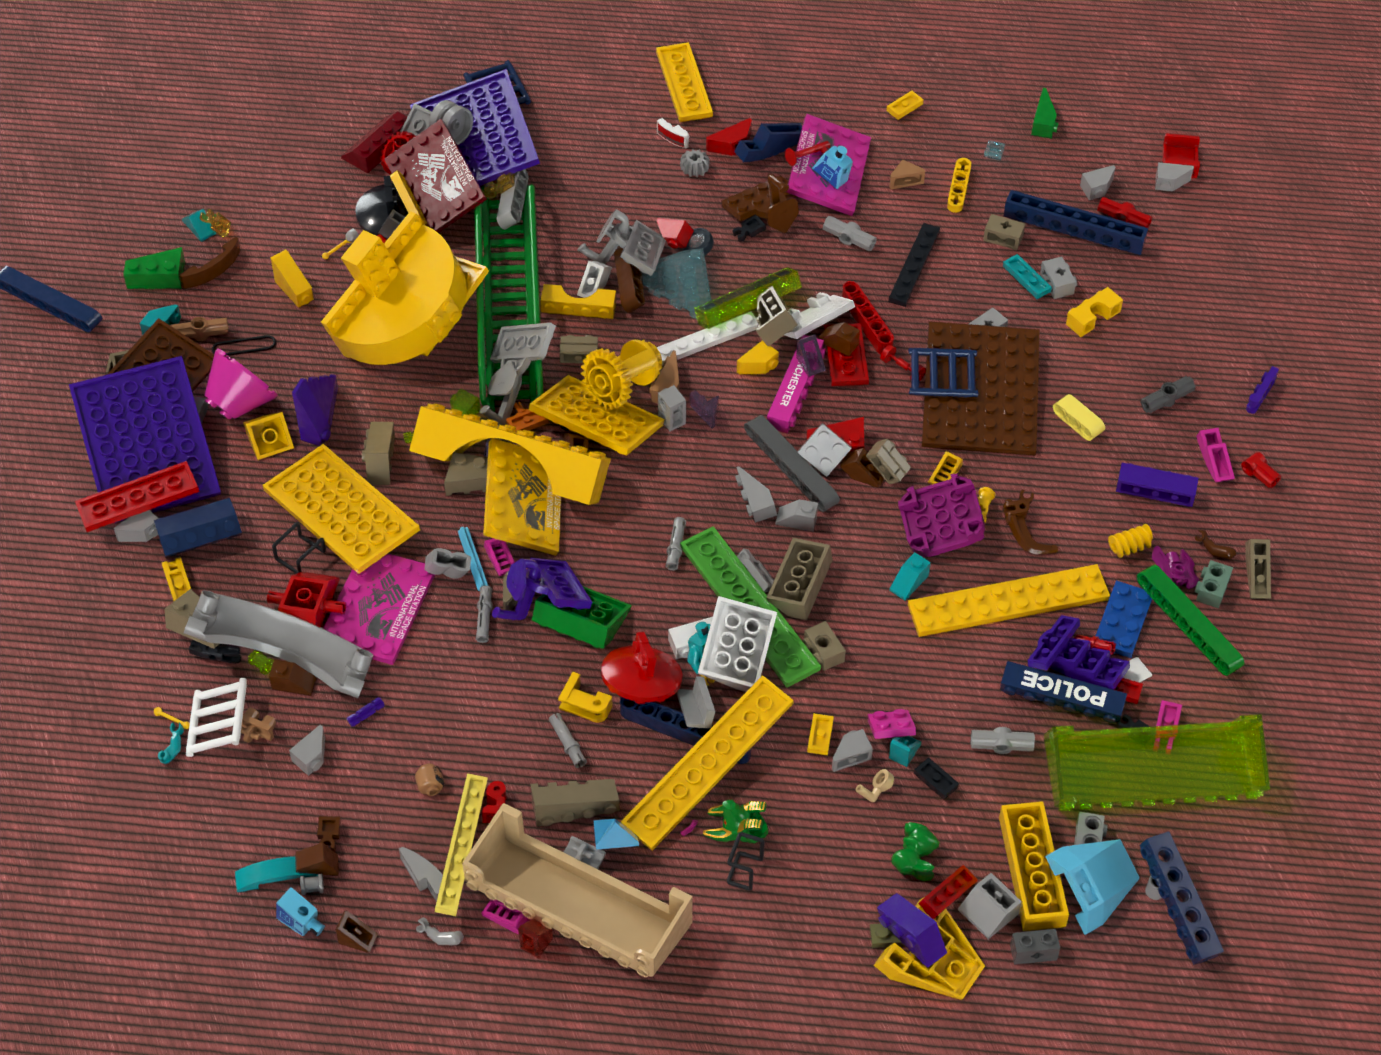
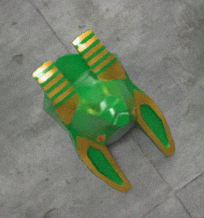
M726 800L722 805L708 809V815L723 817V827L704 830L703 835L707 838L723 842L736 840L740 832L765 838L768 835L769 828L759 812L766 811V802L750 801L739 805L734 800ZM741 836V839H740V841L748 842V843H756V842H758V841H755V840H752V839H748V838H745V837H742V836Z

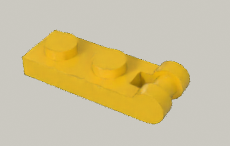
M181 557L175 558V561L169 563L167 561L161 563L173 601L191 589Z

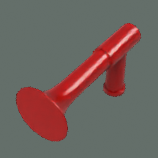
M825 141L800 151H793L791 148H787L785 158L790 166H795L798 158L820 151L824 154L831 145L829 141Z

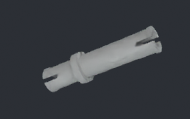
M682 517L674 519L671 541L667 547L668 557L665 566L666 568L668 567V570L674 571L678 569L679 558L682 555L680 542L683 541L686 520Z
M490 586L480 587V598L477 602L476 640L479 643H486L489 640L490 612L493 608V603L491 602L493 589Z
M561 714L551 715L549 722L562 742L565 754L569 755L575 768H579V765L583 767L587 760L580 751L579 743L574 740Z

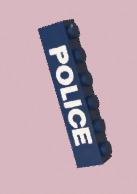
M1010 661L1006 663L1000 690L1005 694H1017L1029 701L1039 700L1048 706L1057 705L1069 712H1082L1087 717L1097 716L1109 723L1120 721L1127 693Z

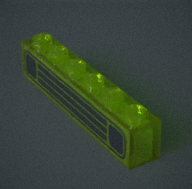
M787 267L694 308L698 324L710 329L757 308V297L771 286H773L780 297L802 288L798 271Z

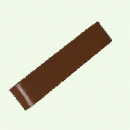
M618 246L614 252L621 305L627 313H632L645 304L641 271L636 266L626 263L620 257L623 248Z

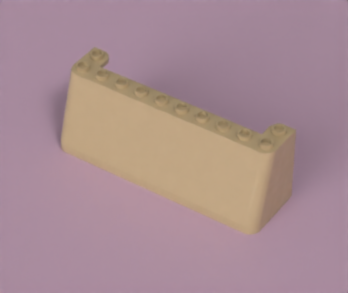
M505 803L499 808L462 863L464 878L467 882L466 885L471 890H478L489 899L498 900L507 908L522 912L528 919L534 918L540 921L546 928H553L564 937L573 938L579 941L582 946L597 950L603 957L615 959L621 966L630 967L643 977L654 976L692 924L693 896L673 887L669 893L668 905L525 834L522 812Z

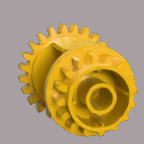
M631 340L624 344L618 357L614 351L610 353L609 349L604 350L603 348L596 349L587 354L586 358L583 359L584 364L581 365V368L584 370L581 372V375L585 377L582 382L587 384L584 388L590 391L588 395L594 396L593 401L598 400L599 406L604 405L605 409L609 407L612 410L627 403V400L631 398L629 395L633 392L630 389L633 385L631 381L642 386L655 381L660 374L659 370L662 369V357L657 347L651 342Z

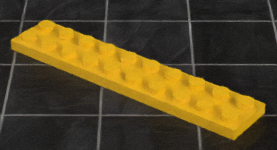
M1095 564L908 600V608L918 637L1107 601L1110 598V594L1099 566Z
M762 675L629 812L621 823L629 828L644 845L653 851L794 704V700Z

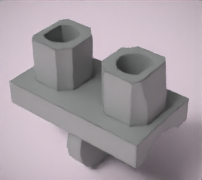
M571 836L566 849L563 851L596 869L599 868L606 855L605 851L601 849L596 850L595 846L574 836Z

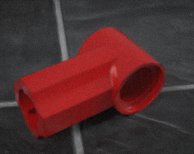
M1260 452L1254 453L1241 463L1245 474L1248 476L1254 475L1268 488L1272 489L1281 479V475L1267 464V459Z

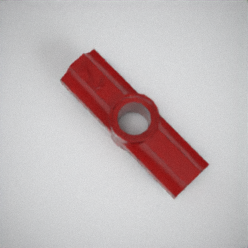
M1102 197L1097 211L1114 217V219L1149 228L1153 218L1137 211L1135 206L1129 202L1120 204L1106 197Z

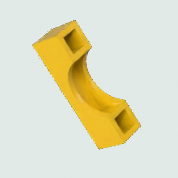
M544 284L540 300L541 312L614 319L616 290L597 289L589 297L574 298L566 294L561 285Z

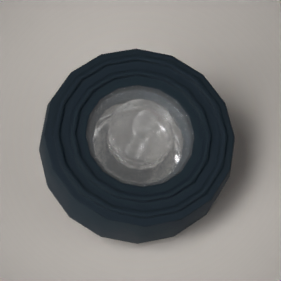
M704 228L693 229L694 232L686 248H683L688 257L693 259L701 258L707 255L713 248V236Z

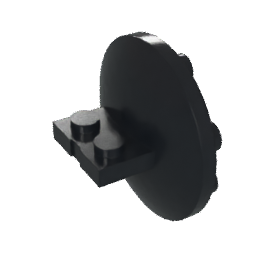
M384 176L383 185L376 186L365 192L358 200L355 209L359 226L376 236L379 235V230L393 209L405 217L408 215V211L394 183L391 182L390 176Z

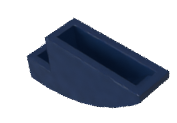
M761 123L754 139L740 140L734 152L743 162H753L775 156L786 151L787 148L798 144L802 125L800 123Z

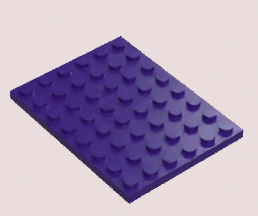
M507 69L410 104L411 109L414 104H417L429 111H433L440 102L448 100L471 111L473 116L472 130L464 142L457 146L480 186L540 164Z
M182 356L69 384L98 493L187 461L200 492L153 508L150 511L154 513L221 495Z

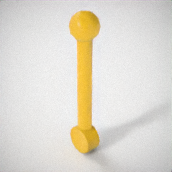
M160 707L154 709L155 716L161 715L178 724L180 722L184 729H189V722H183L162 712Z

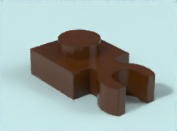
M319 816L317 837L321 839L319 844L331 845V850L334 852L336 845L333 839H339L340 816Z

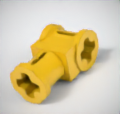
M989 487L980 488L978 491V500L985 523L991 500L996 496L995 492Z

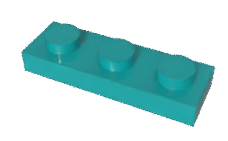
M1018 254L1003 261V267L1036 299L1051 292L1052 287Z

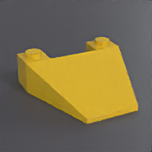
M917 903L915 907L925 913L923 908ZM947 909L934 919L937 922L947 954L930 967L926 968L911 951L908 954L896 943L887 947L873 965L890 980L959 1000L965 997L985 967Z

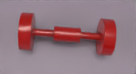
M890 344L883 350L880 356L883 362L888 363L893 359L897 365L906 371H911V364L900 357L894 356L896 347ZM919 365V382L926 373V368L922 365Z

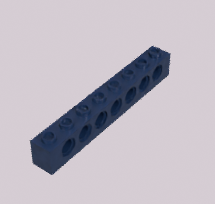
M1011 190L1007 197L1003 216L1137 255L1142 253L1149 229Z

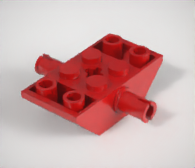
M299 572L291 575L284 593L269 591V594H267V603L280 604L278 611L318 627L322 626L326 613L345 614L347 608L346 602L332 600L340 580L336 576Z

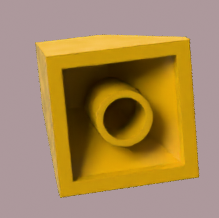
M283 412L243 422L257 460L294 448Z

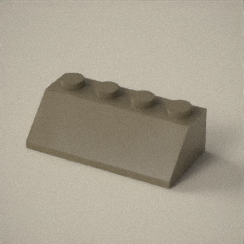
M793 538L767 595V601L788 617L807 620L833 561L830 545Z

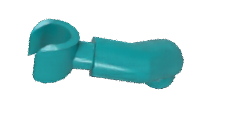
M174 722L170 724V731L172 732L170 745L164 751L161 750L158 753V759L163 764L170 763L181 751L180 735L183 734L184 728L180 722L177 731H175L176 726Z

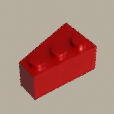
M864 417L826 425L852 447L849 452L864 448ZM817 428L807 430L806 441Z

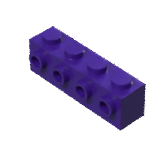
M1122 462L1116 492L1193 507L1199 478Z

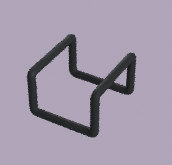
M299 522L294 523L272 545L275 560L295 574L302 572L300 562L315 548L322 553L326 552L324 538H320L314 543L302 535ZM296 527L298 536L312 545L296 561L297 569L280 559L276 546Z
M743 832L738 833L727 861L728 865L732 866L727 878L729 885L748 891L753 889V869L737 863L740 855L763 861L765 844L763 838ZM741 836L760 842V857L739 851L734 862H732ZM736 868L749 872V886L731 881Z

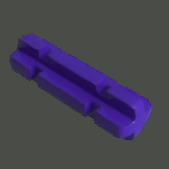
M378 697L371 701L372 703H368L356 711V714L348 716L347 721L350 726L353 727L359 724L360 721L374 714L376 710L378 711L383 708L385 704L382 699Z

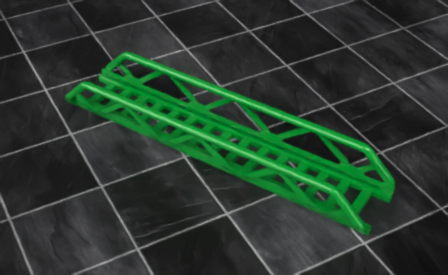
M527 184L521 215L523 225H513L506 230L500 226L490 227V222L497 221V213H490V209L499 208L500 200L489 201V190L484 189V186L481 189L487 200L474 208L476 263L486 266L489 270L484 278L485 311L483 281L476 289L479 393L482 406L489 405L493 412H495V400H503L505 396H491L488 394L491 378L494 372L501 368V363H494L490 360L493 352V343H496L498 335H493V329L541 323L535 186L533 184ZM482 219H483V243H482ZM524 233V238L490 240V235ZM524 246V251L491 253V248ZM525 260V265L491 266V261ZM525 273V278L491 280V275ZM526 287V292L492 293V288ZM526 300L525 306L492 307V302ZM527 314V319L493 321L492 316ZM485 328H486V361H487V368H486V363H485ZM542 360L531 361L526 369L529 370V376H522L521 384H529V390H519L516 399H530L531 403L544 393Z

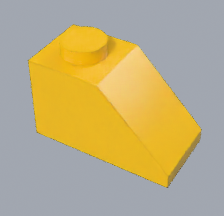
M762 340L737 360V373L766 374L777 367L779 352L773 347L767 346Z

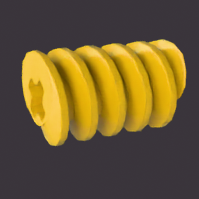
M1144 524L1131 528L1128 531L1125 530L1121 533L1110 535L1108 542L1111 550L1119 558H1122L1123 552L1127 556L1130 555V550L1134 554L1137 553V547L1140 551L1144 550V545L1147 549L1151 548L1153 535L1150 527Z

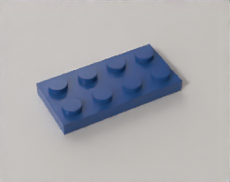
M1116 580L1096 636L1101 640L1115 642L1116 649L1113 653L1131 658L1152 598L1144 589Z

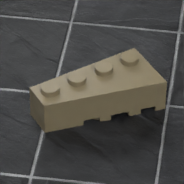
M614 779L588 780L585 784L569 781L567 785L557 786L556 782L548 783L546 787H538V783L530 784L532 806L537 827L550 826L559 822H571L574 819L592 818L600 814H613L616 811H620L619 797Z

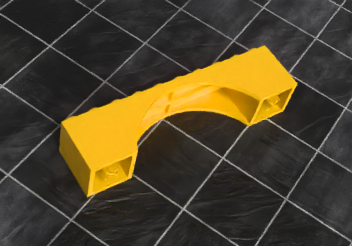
M428 403V406L420 407L409 451L441 461H451L454 452L463 453L480 441L490 438L509 440L524 447L538 459L549 477L552 494L588 505L599 503L611 458L605 457V453L599 451L587 452L588 448L582 446L570 447V443L565 441H551L552 438L545 435L533 436L534 432L528 430L516 431L515 426L507 424L498 425L497 421L491 419L480 420V416L474 414L462 415L463 411L445 410L444 405Z

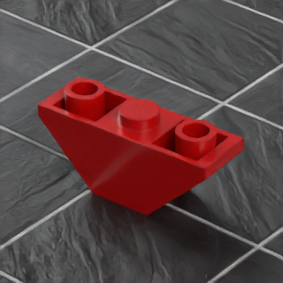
M748 118L706 137V150L730 156L735 155L734 151L739 141L750 139L752 119Z

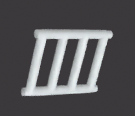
M240 678L239 682L203 692L195 690L186 746L187 757H192L196 752L231 743L239 745L247 688L246 678ZM238 691L236 700L200 709L201 700ZM235 708V716L232 718L198 726L200 717ZM233 726L232 735L195 744L197 735Z

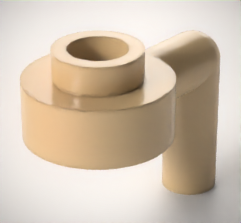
M882 769L873 778L874 789L872 792L861 784L856 787V792L873 803L881 792L892 787L894 776L886 769Z

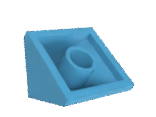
M616 819L594 820L596 850L639 846L638 837Z

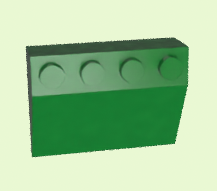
M584 586L582 587L592 600L590 609L559 608L554 606L548 595L545 594L536 599L531 621L601 649H604L612 641L632 607L630 604Z

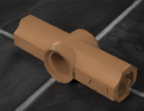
M195 317L191 322L171 325L188 338H194L197 341H205L209 336L229 333L227 318L206 320L203 317Z

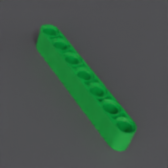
M1151 565L1137 574L1139 585L1223 675L1228 676L1244 666L1243 656L1159 566Z

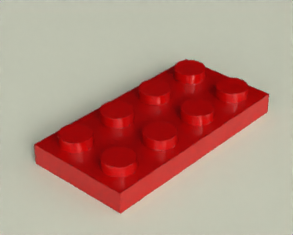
M861 323L849 324L860 330L859 345L850 356L826 345L831 387L869 385ZM824 325V330L832 325Z

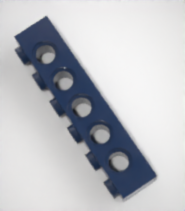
M1170 832L1147 838L1139 845L1141 855L1149 865L1150 874L1155 879L1159 894L1168 907V914L1177 927V934L1186 947L1188 958L1191 959L1193 965L1216 958L1224 952L1223 947ZM1158 855L1163 857L1164 862L1159 859ZM1168 875L1172 877L1173 882L1169 880ZM1177 895L1182 898V902L1178 900ZM1186 915L1191 918L1192 922L1187 920ZM1195 935L1200 938L1201 942L1196 940Z

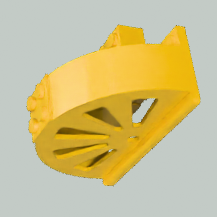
M410 211L385 243L382 242L380 237L363 230L343 254L341 259L355 280L321 323L343 356L374 365L395 364L412 359L431 349L437 343H441L460 320L467 293L465 274L446 240L435 230L423 225L418 215Z

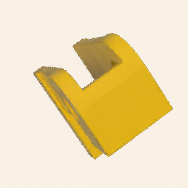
M572 672L558 698V701H561L559 710L569 712L592 722H603L612 709V696L599 691L594 696L578 690L581 686L580 674Z

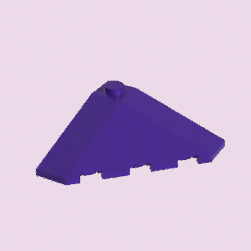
M336 375L319 376V379L318 377H309L308 381L305 378H301L292 391L301 441L321 446L330 438L338 391Z

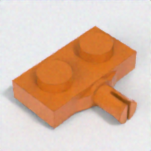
M521 402L514 404V408L518 413L506 419V424L515 426L516 431H530L549 423L547 418L538 416L529 409H524Z

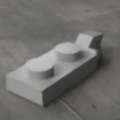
M742 549L739 555H737L738 559L747 568L765 593L769 592L774 579L748 549Z

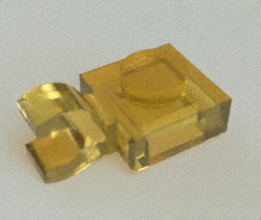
M207 209L206 215L201 212L199 217L201 221L211 223L210 228L222 238L228 236L231 225L228 219L219 212L215 214L211 209Z

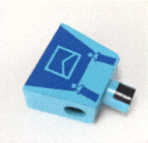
M833 146L821 156L812 169L834 188L838 189L848 181L853 161L846 155L847 149L844 146Z
M290 887L276 903V919L301 936H304L308 931L318 936L323 931L325 925L317 920L318 910Z

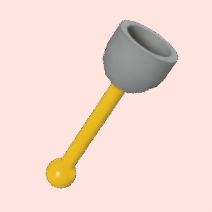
M354 228L349 230L345 236L346 240L329 252L323 253L322 258L326 260L329 258V255L346 243L352 244L359 236L358 232Z

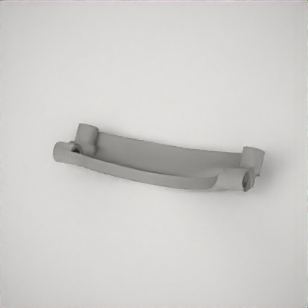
M206 590L201 592L193 615L189 617L184 630V634L209 643L246 647L268 653L288 662H294L321 679L332 689L355 698H359L365 682L364 679L373 659L371 652L307 621L259 604Z

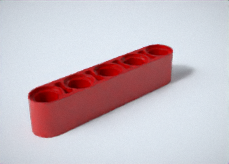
M854 281L844 283L842 297L853 300L855 305L849 312L857 323H861L862 331L877 353L881 355L888 345H893V334L860 286Z

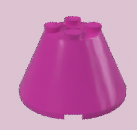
M217 348L204 395L206 397L204 401L211 407H219L221 409L219 413L231 420V418L236 419L272 401L278 396L275 391L271 392L268 390L269 386L234 358L224 357L226 353Z

